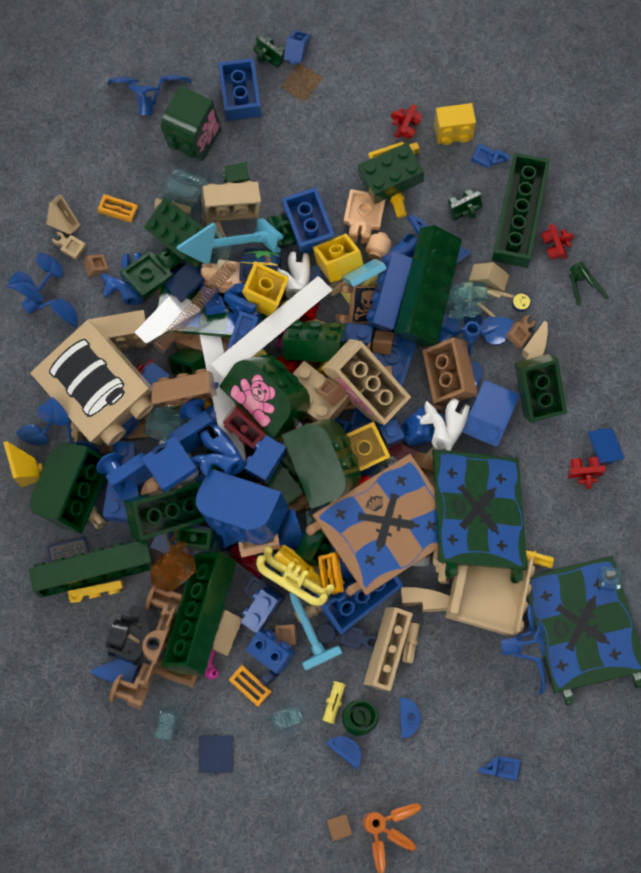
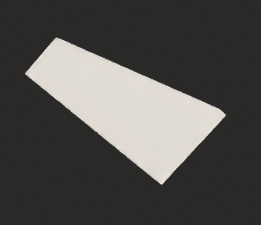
M170 295L135 333L145 343L150 342L163 334L173 321L180 323L176 318L180 313L187 315L184 308L187 305L193 307L191 301L186 298L181 303L175 296Z

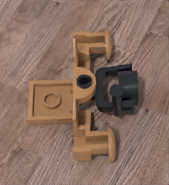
M154 584L151 587L145 603L146 611L149 612L151 606L163 609L156 631L149 633V625L139 621L141 609L138 606L130 608L129 614L131 617L122 614L120 620H114L105 646L108 648V656L134 663L139 660L143 653L147 660L152 663L151 665L143 663L134 684L123 681V675H118L110 691V703L113 704L115 699L119 698L128 701V706L141 710L154 675L192 688L194 687L197 675H177L161 667L162 662H159L162 649L166 650L169 635L181 600V594L157 589L158 584ZM131 625L139 627L142 634L137 648L131 654L123 653L122 651L129 637Z

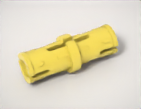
M337 681L333 682L330 697L326 700L327 707L322 721L331 724L335 723L338 708L342 705L341 698L346 687L345 684Z

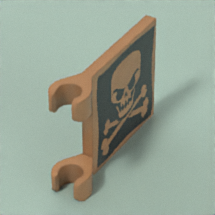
M339 284V292L351 293L349 315L336 314L335 321L340 323L366 324L368 320L366 319V314L372 305L371 296L377 286L357 285L353 287L348 284Z

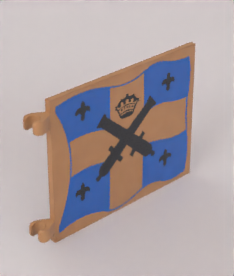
M409 454L313 514L312 516L316 522L309 525L306 529V533L309 536H312L320 529L323 531L356 580V583L346 589L348 596H352L361 589L365 595H368L438 549L435 488L412 455Z

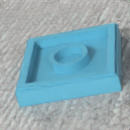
M374 259L342 277L345 283L355 287L387 268L384 262Z

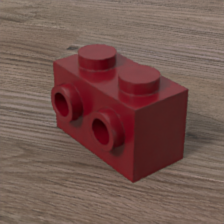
M237 404L223 419L226 430L232 434L234 432L245 446L249 445L252 449L266 435Z

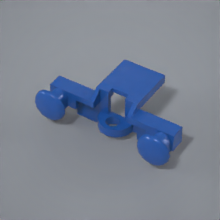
M196 398L182 405L179 416L182 420L190 421L170 433L171 439L165 443L156 446L146 455L141 452L123 465H120L123 460L121 454L117 452L109 453L98 461L96 466L97 472L100 474L107 473L106 478L116 492L120 491L117 485L129 477L138 487L153 476L163 492H167L198 471L188 453L203 444L197 432L208 425L211 428L214 426L207 412L202 411L205 402L202 399Z

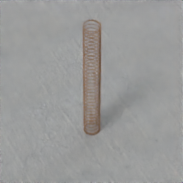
M226 264L227 267H225V268H227L231 273H232L233 271H234V272L236 271V268H235V270H234V269L232 270L231 268L228 267V266H230V265ZM226 269L223 270V271H225L226 273H228L229 276H230V275H233V273L230 274ZM223 272L222 274L225 275V276L227 277V279H225L222 275H221L220 277H222V278L225 280L224 283H226V280H228V277H229V276H227V275ZM212 284L209 285V286L212 287L215 291L217 290ZM211 288L209 289L213 294L217 293V291L214 292ZM201 290L200 292H198L199 298L202 297V294H204L201 292ZM208 291L207 293H208L211 297H209L207 294H206L205 296H207L208 299H209L208 301H210V298H212V295H213V294H211V293ZM193 298V300H191V304H192V305L194 304V303H192V301H194L195 304H196L197 301H195L194 298ZM200 298L199 300L204 303L203 306H206V305H205L206 302H204V301ZM172 322V324H170V326H168V329L166 330H169V327H171V325L174 326L175 324H173ZM158 338V340H156V343H154V346L155 344H157L164 351L162 353H165L166 349L164 350L162 348L163 346L157 343V341H159L160 343L162 342Z

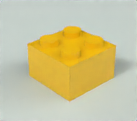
M472 103L436 108L434 129L437 144L449 145L457 141L466 143L473 139L476 120Z
M347 234L313 247L317 265L330 283L341 280L342 276L364 265L360 250Z
M374 422L346 434L350 438L352 451L358 458L360 471L390 458Z

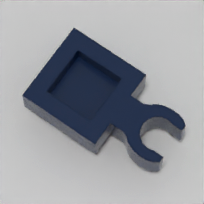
M352 626L342 634L340 645L359 650L360 645H364L366 649L373 650L374 647L369 646L367 642L369 640L376 641V638L374 636L365 637L363 636V629Z

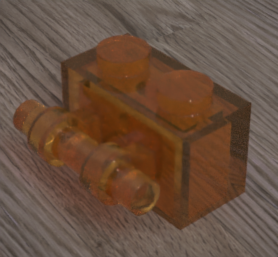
M183 541L173 544L166 554L158 557V561L150 569L152 585L170 592L196 572L194 556L182 551L186 547Z

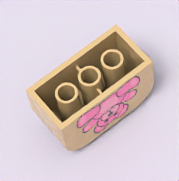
M349 339L323 366L326 375L343 387L353 405L374 422L385 425L411 398L362 341Z

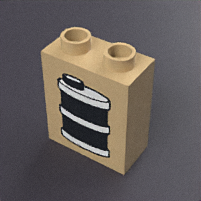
M89 320L83 323L30 372L45 391L63 406L69 418L90 442L102 445L104 442L107 446L114 445L125 435L126 430L122 426L134 416L137 420H140L155 406L152 405L151 401L152 386L100 327Z

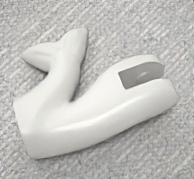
M296 252L289 254L287 264L291 275L278 268L279 273L289 277L285 287L288 299H291L309 284L310 258L308 253H303L302 263L296 262Z
M455 398L451 399L447 404L445 422L428 401H426L424 406L426 414L421 418L420 424L433 423L435 429L432 444L439 450L450 451L468 418L470 406L465 404L460 413H457L455 409L459 400Z

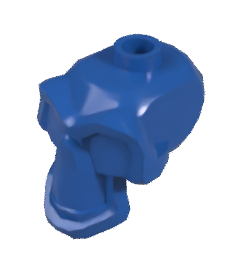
M420 407L416 413L409 416L401 425L406 444L420 445L424 442H432L435 429L433 423L420 424L421 418L426 414L424 407ZM438 413L445 422V414Z

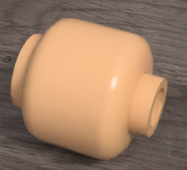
M383 232L372 234L369 237L365 250L368 257L372 260L381 261L383 256L390 251L392 241Z

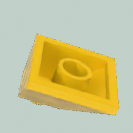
M255 261L242 293L249 302L257 305L256 311L270 316L279 305L289 277Z
M8 441L3 442L14 480L20 487L37 483L43 469L42 463H38L34 457Z

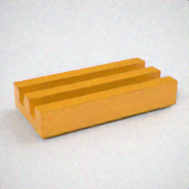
M104 194L97 210L98 213L132 223L138 210V205ZM105 201L131 208L132 211L123 209L116 205L105 203Z
M333 552L319 556L318 562L322 588H326L329 585V578L330 584L335 587L333 595L344 592L338 553ZM325 559H327L328 570L326 569Z
M243 665L229 679L257 707L271 694V691L266 686H263ZM242 671L265 691L263 695L240 675ZM238 677L247 687H249L258 697H260V699L257 701L250 693H248L239 683L235 681V678Z

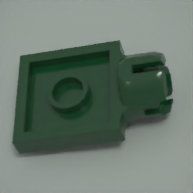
M165 248L158 254H152L149 251L121 270L120 274L145 299L173 277L171 271L180 265L179 259L174 252L169 253L172 251L169 248Z

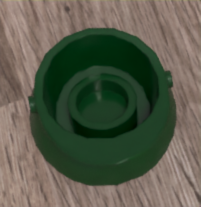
M358 699L350 702L342 712V723L345 729L354 735L368 734L373 731L378 722V712L375 706L365 700Z

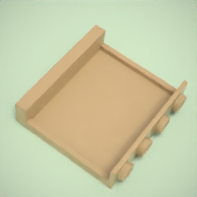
M530 558L527 561V570H521L523 580L517 584L510 581L512 569L456 565L458 574L453 579L445 618L510 637L516 636L519 632L521 633L524 627L522 617L528 607L526 596L531 591L529 581L535 571V566H533L534 558Z

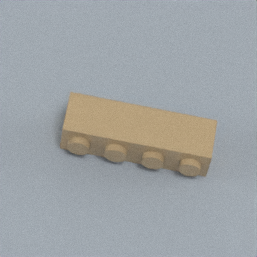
M396 607L385 608L364 685L382 691H391L413 613Z

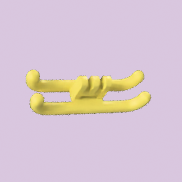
M270 546L265 548L264 556L260 555L257 558L256 565L261 574L311 605H323L327 601L328 595H331L335 589L332 584H329L326 588H321L306 579L309 571L304 570L301 574L300 570L302 567L299 565L294 570L295 563L292 561L288 567L273 558V549ZM265 560L270 566L283 573V577L268 569L264 564ZM304 586L315 594L320 595V597H313L300 589V587Z

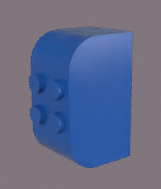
M210 469L208 475L205 476L196 496V505L208 525L219 535L227 537V535L232 536L241 543L246 541L260 545L271 541L277 535L289 509L282 492L214 469Z

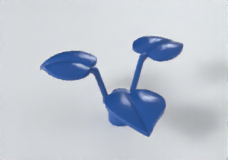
M166 75L160 76L157 87L137 85L136 82H139V80L130 77L110 78L107 84L109 85L112 82H127L131 84L128 88L136 93L139 115H153V105H156V99L163 82L182 79L191 84L192 81L184 76ZM156 90L153 100H151V96H146V92Z
M41 252L36 256V262L41 269L48 273L37 288L34 285L33 279L29 275L18 271L10 277L7 288L14 289L27 296L21 303L22 308L27 313L32 314L37 308L42 310L43 307L52 304V310L76 329L78 326L77 312L69 302L59 298L57 301L51 300L42 304L43 297L39 293L51 274L56 278H60L63 274V268L55 258Z
M444 314L438 342H444L451 339L452 335L458 336L463 333L464 339L469 342L468 353L470 358L472 344L478 339L479 335L481 337L484 336L485 341L489 344L500 345L507 340L505 335L512 327L513 320L504 317H488L483 319L480 326L476 322H468L465 327L457 331V319L452 315ZM471 362L475 385L477 386L482 379L483 370L479 363Z
M51 397L37 409V416L42 421L48 423L45 429L41 430L39 426L30 424L20 427L16 432V436L24 442L43 446L49 440L45 433L49 430L52 423L59 426L67 425L68 443L89 447L103 456L93 444L87 441L72 442L71 419L63 406L54 397Z
M528 604V631L518 636H512L509 639H501L503 655L514 654L515 658L520 657L536 662L542 679L541 688L538 693L540 695L545 692L546 687L542 659L519 653L523 652V645L534 643L540 644L542 656H545L546 651L542 621L539 622L534 636V616L531 605ZM529 635H532V638H535L534 640L522 641L521 639Z

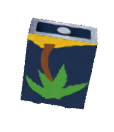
M245 248L240 261L239 280L247 281L255 261L278 272V268L281 269L282 251L273 253L268 249Z

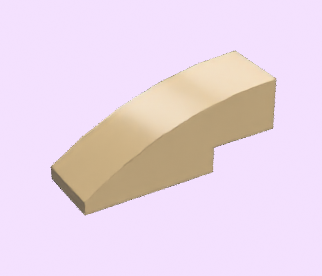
M546 321L542 323L523 349L521 356L526 358V360L543 356L548 334V323Z
M415 587L401 588L400 590L402 606L422 605V613L447 611L450 596Z

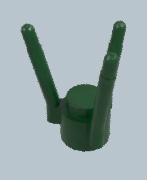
M578 262L571 266L570 271L572 274L569 277L572 281L578 306L581 303L576 279L578 281L586 279L591 287L595 285L605 299L609 298L583 262Z

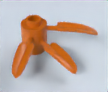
M411 804L392 810L391 815L383 817V815L376 812H369L363 817V828L367 832L374 834L375 842L372 843V849L378 873L385 872L384 844L382 841H379L378 834L384 831L388 834L387 838L407 850L414 851L416 846L409 838L396 829L388 830L385 826L388 820L393 819L394 822L414 815L420 811V804ZM377 819L378 824L376 827H373L372 822Z

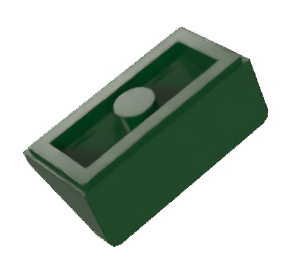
M184 527L178 529L176 546L211 550L218 533L214 530Z

